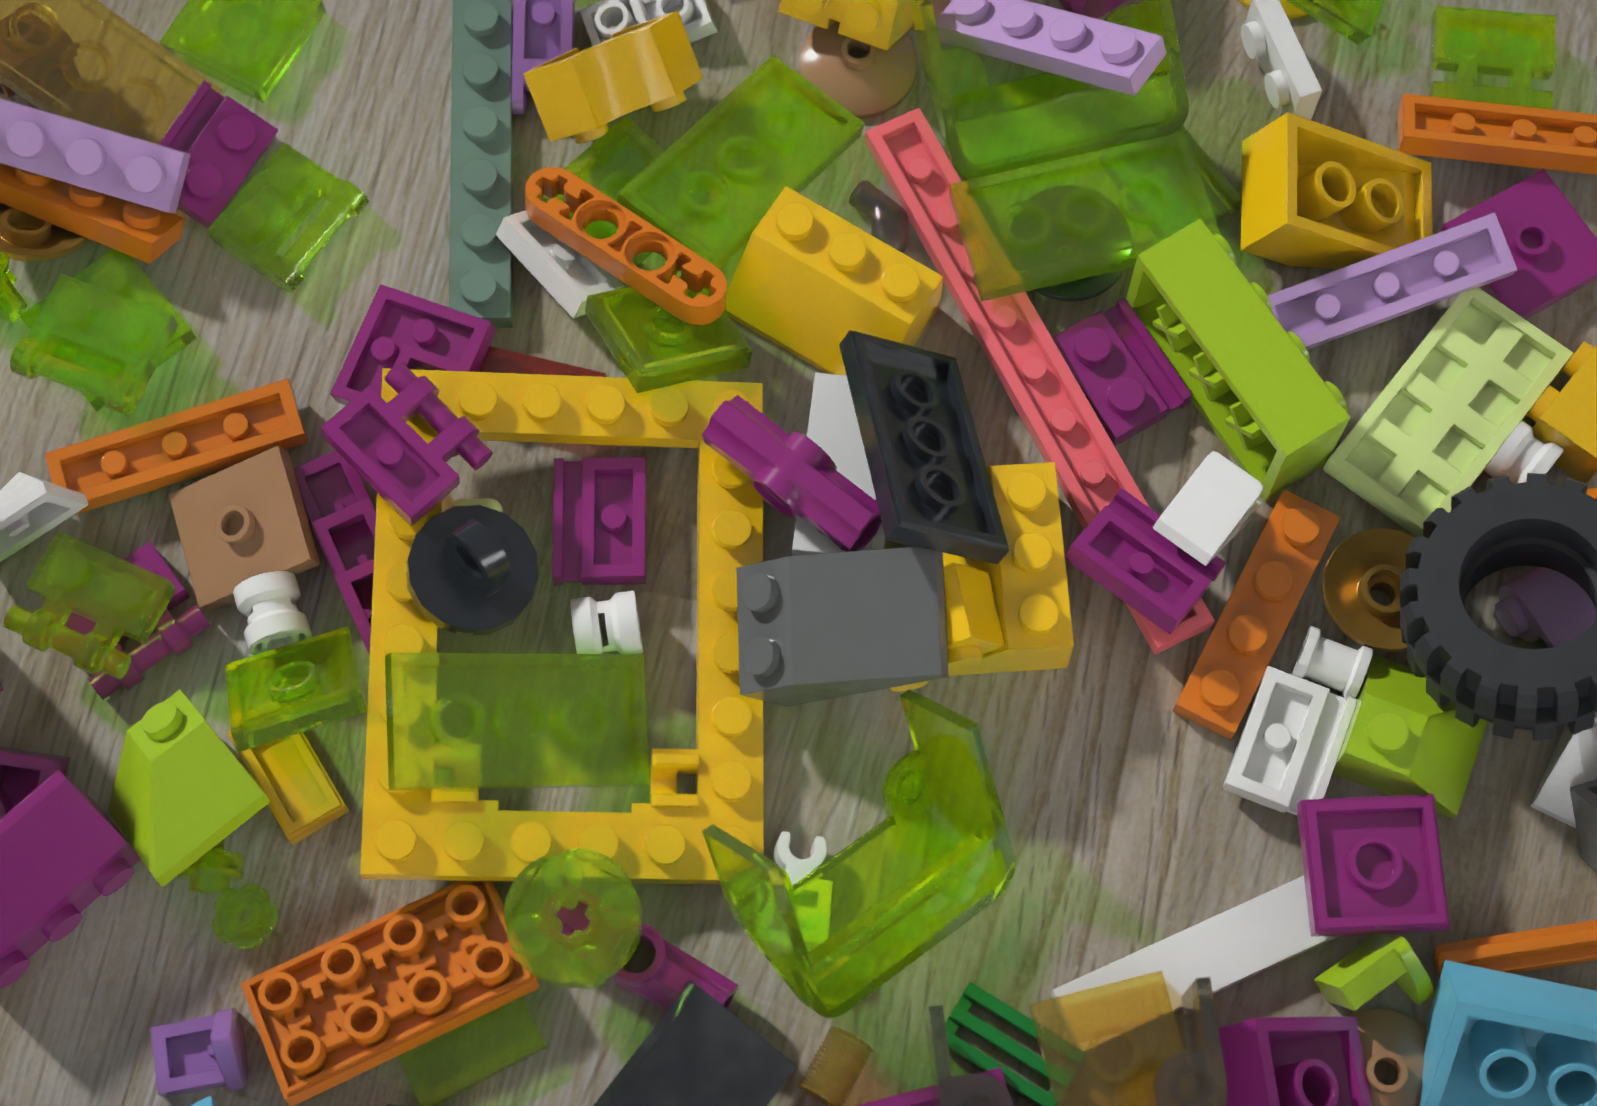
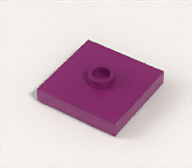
M1544 169L1448 221L1440 231L1448 230L1495 212L1518 270L1511 276L1479 288L1525 320L1597 280V238Z
M1434 794L1304 799L1299 801L1297 804L1311 937L1439 932L1450 928Z

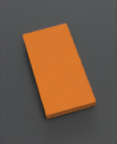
M457 881L240 983L284 1100L289 1106L297 1105L541 988L493 881Z

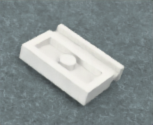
M1267 666L1222 790L1281 813L1287 811L1297 816V804L1300 800L1324 799L1358 699L1350 696L1347 699L1330 693V689Z

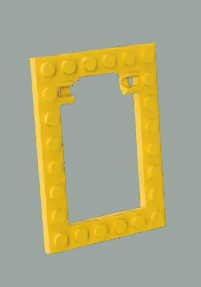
M382 368L381 398L388 403L398 393L385 381V377L391 369ZM410 369L418 378L426 376L440 390L437 397L458 418L466 416L480 430L477 437L481 441L698 448L696 749L652 748L650 803H632L631 813L498 810V800H478L480 745L434 744L438 627L419 612L407 588L406 562L415 535L433 516L442 512V500L411 527L377 492L360 864L361 879L566 882L569 880L570 882L761 885L764 881L763 701L740 695L737 568L763 562V497L753 487L751 478L704 443L702 433L707 428L712 414L725 400L729 401L737 395L763 413V383ZM420 415L411 417L406 421L427 444L439 435ZM433 769H453L452 789H432ZM677 774H696V794H677Z

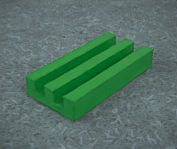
M969 982L962 996L934 1040V1043L981 1072L1001 1067L1007 1088L1035 1106H1056L1086 1055L1079 1048L972 982ZM971 1006H977L1065 1061L1061 1069L972 1015L968 1012ZM961 1025L1051 1081L1053 1084L1048 1092L1040 1089L955 1036L959 1026Z

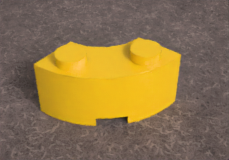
M678 11L611 34L612 39L581 52L578 48H575L523 73L550 142L569 136H574L576 144L589 142L610 132L607 123L632 111L651 105L653 112H659L674 107L686 100L684 91L702 80L703 76Z

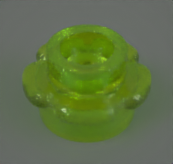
M246 884L239 890L229 888L223 892L214 905V910L217 913L216 917L212 920V928L216 937L225 944L234 943V946L240 950L253 949L262 944L274 931L278 921V910L274 904L269 902V893L262 887L254 884ZM244 910L249 911V920L240 922L238 919L239 913Z

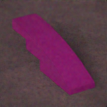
M335 450L294 468V473L312 528L370 656L376 510L359 473ZM438 646L436 672L447 667Z

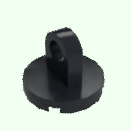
M482 505L454 506L433 516L415 535L406 562L407 588L419 612L441 629L456 633V631L465 634L474 633L473 636L490 635L512 624L529 605L539 577L537 553L526 531L505 513Z

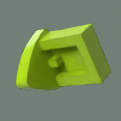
M1394 933L1373 934L1314 979L1328 1002L1356 1011L1393 982L1418 1006L1434 995L1429 975L1412 947L1404 937Z

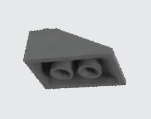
M920 547L797 555L737 568L740 695L788 707L949 677L943 552Z

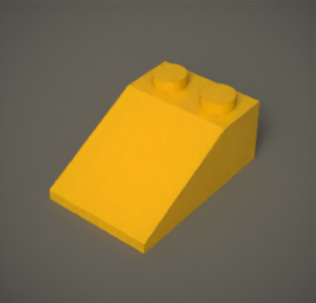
M1289 112L1242 141L1241 251L1288 266L1338 270L1433 235L1431 162Z

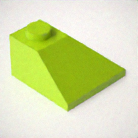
M1372 654L1363 683L1355 698L1358 701L1332 774L1390 796L1434 794L1436 813L1455 819L1458 815L1488 721L1480 719L1475 727H1471L1456 719L1455 702L1450 700L1446 705L1439 706L1426 693V676L1423 678L1415 677L1410 667Z
M179 689L164 702L150 708L141 720L126 731L108 813L154 878L164 887L269 804L271 800L181 689Z

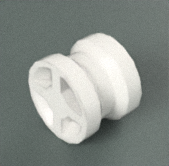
M1521 421L1489 462L1484 472L1492 478L1508 475L1512 484L1527 482V473L1547 474L1564 449L1555 443H1542L1534 437L1533 428Z

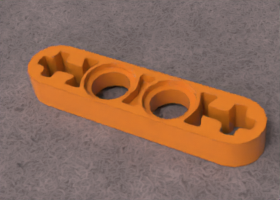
M560 167L539 169L531 174L526 181V211L529 219L538 227L688 324L705 325L721 317L726 307L727 280L724 273L717 266L568 170ZM559 194L564 195V202L555 197ZM545 195L551 199L546 203L542 201V196ZM570 212H571L572 214H574V215H573V218H572L571 220H570ZM603 220L613 223L618 230L609 238L597 239L589 236L584 229L591 222ZM655 252L662 255L666 259V263L660 269L646 271L638 268L633 263V259L640 253ZM678 271H681V279L677 277ZM704 288L710 290L709 297L701 293L694 298L688 297V289L694 293H698Z

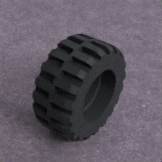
M1527 473V482L1510 484L1508 475L1487 479V490L1479 494L1475 492L1473 487H1467L1451 496V512L1448 513L1443 508H1436L1423 522V536L1414 537L1405 554L1406 570L1401 572L1400 628L1402 642L1407 644V661L1415 677L1423 678L1426 676V693L1439 706H1444L1452 700L1456 703V719L1471 727H1475L1480 719L1493 723L1492 735L1513 739L1514 728L1531 729L1533 741L1554 739L1555 728L1558 726L1568 725L1570 732L1575 735L1593 728L1597 712V499L1586 495L1588 484L1571 478H1567L1565 485L1560 486L1547 483L1548 474ZM1515 566H1539L1564 574L1576 582L1593 602L1596 609V617L1592 626L1570 642L1546 649H1523L1504 644L1483 632L1468 615L1465 609V600L1467 594L1477 583L1494 572Z

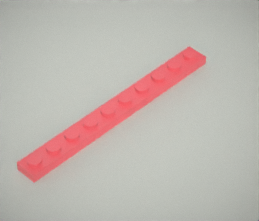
M914 109L867 130L865 143L938 273L943 276L947 289L1045 462H1055L1057 483L1082 528L1086 529L1100 511L1109 505L1121 488L1148 506L921 109ZM1200 598L1170 635L1125 603L1154 655L1210 629L1215 621L1203 599Z

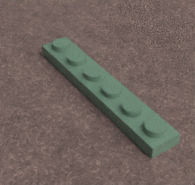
M453 0L449 308L488 320L495 328L513 327V253L496 236V233L503 218L513 215L514 115L512 114L511 107L513 1Z

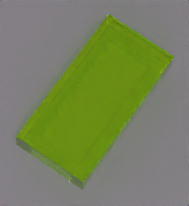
M520 997L397 1057L420 1105L440 1106L547 1049V1046L523 998Z

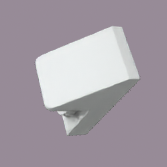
M1213 451L1206 456L1153 526V529L1206 566L1251 520L1261 505V502L1257 499L1263 491V485L1223 455Z

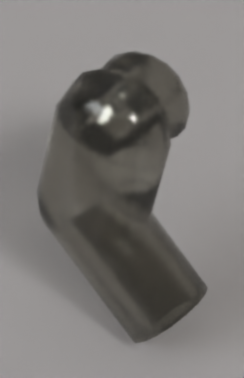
M868 180L862 181L851 193L849 205L871 221L872 236L902 253L906 252L909 244V217L907 212L901 205Z

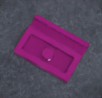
M205 80L197 88L161 139L159 145L191 154L177 209L207 229L212 230L276 137L278 129L228 95L224 97L211 88V84Z
M1125 297L1117 301L1116 306L1107 311H1099L1052 337L1114 446L1161 421L1173 410L1179 407L1182 409L1190 403L1192 394Z
M646 457L583 458V461H564V458H554L552 580L554 586L564 585V582H582L583 585L646 584Z
M1121 488L1109 505L1100 511L1071 544L1065 559L1171 635L1203 596L1210 584L1217 579L1226 562L1215 556L1206 566L1154 530L1153 526L1160 515Z

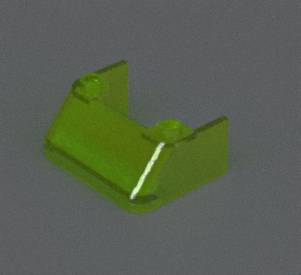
M909 0L925 80L945 147L953 166L967 179L974 181L990 180L1162 139L1176 133L1187 119L1189 101L1171 0H1141L1119 6L1112 10L1103 20L1161 35L1167 54L1135 96L1049 72L989 86L985 66L973 51L961 46L941 49L932 3L929 0Z
M910 689L899 697L915 749L900 758L890 768L884 779L882 800L888 818L797 883L792 885L788 873L777 863L714 824L702 831L732 916L799 1001L825 1018L838 1017L849 1011L997 900L1007 890L1014 876L1015 855L979 724Z

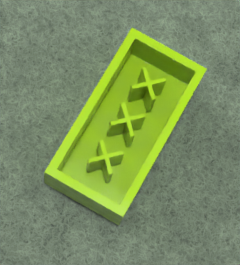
M1200 218L1137 255L1126 300L1192 394L1191 402L1241 469L1262 483L1263 491L1260 496L1266 502L1281 493L1283 489L1289 488L1325 466L1350 416L1347 413L1346 401L1339 389L1329 381L1324 382L1309 363V353L1302 340L1291 331L1286 332L1272 314V305L1265 291L1257 283H1249L1235 265L1236 259L1228 242L1219 234L1213 235Z

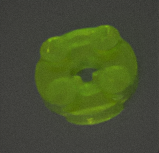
M577 848L567 849V853L556 854L548 859H545L543 856L523 869L508 892L504 905V924L507 926V939L516 959L526 971L538 980L548 985L565 989L577 987L585 990L595 989L602 985L608 977L621 970L635 952L642 932V903L626 872L619 864L606 855L589 849ZM578 902L586 903L588 907L586 908L585 916L590 921L588 927L584 931L575 930L571 935L562 934L563 923L556 917L560 908L564 907L572 910L577 906Z

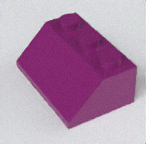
M60 770L52 774L0 819V988H4L16 981L29 967L30 960L28 958L46 942L58 941L72 932L82 920L83 915L81 912L101 894L102 896H108L122 888L133 876V866L141 860L125 835L101 808Z
M1356 1016L1252 1018L1200 1033L1211 1106H1372Z

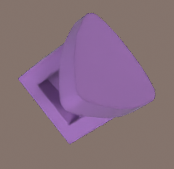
M235 1007L219 1010L215 1015L150 1027L157 1092L161 1097L167 1098L227 1086L230 1091L246 1088L248 1079L247 1046L243 1025Z

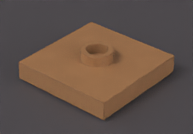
M280 446L273 447L168 494L200 609L212 612L235 602L234 588L252 576L273 571H288L297 575L321 564L289 452Z

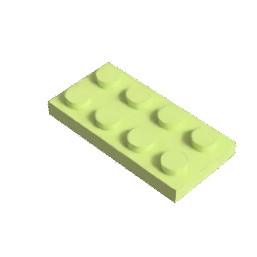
M1480 288L1464 292L1456 298L1327 460L1323 471L1414 536H1423V522L1436 508H1443L1448 513L1451 512V496L1473 485L1510 434L1562 370L1573 352Z

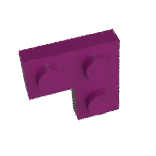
M380 284L330 395L336 402L347 405L370 386L381 397L382 368L392 369L402 362L409 369L416 370V367H420L426 370L478 372L497 330L488 320Z

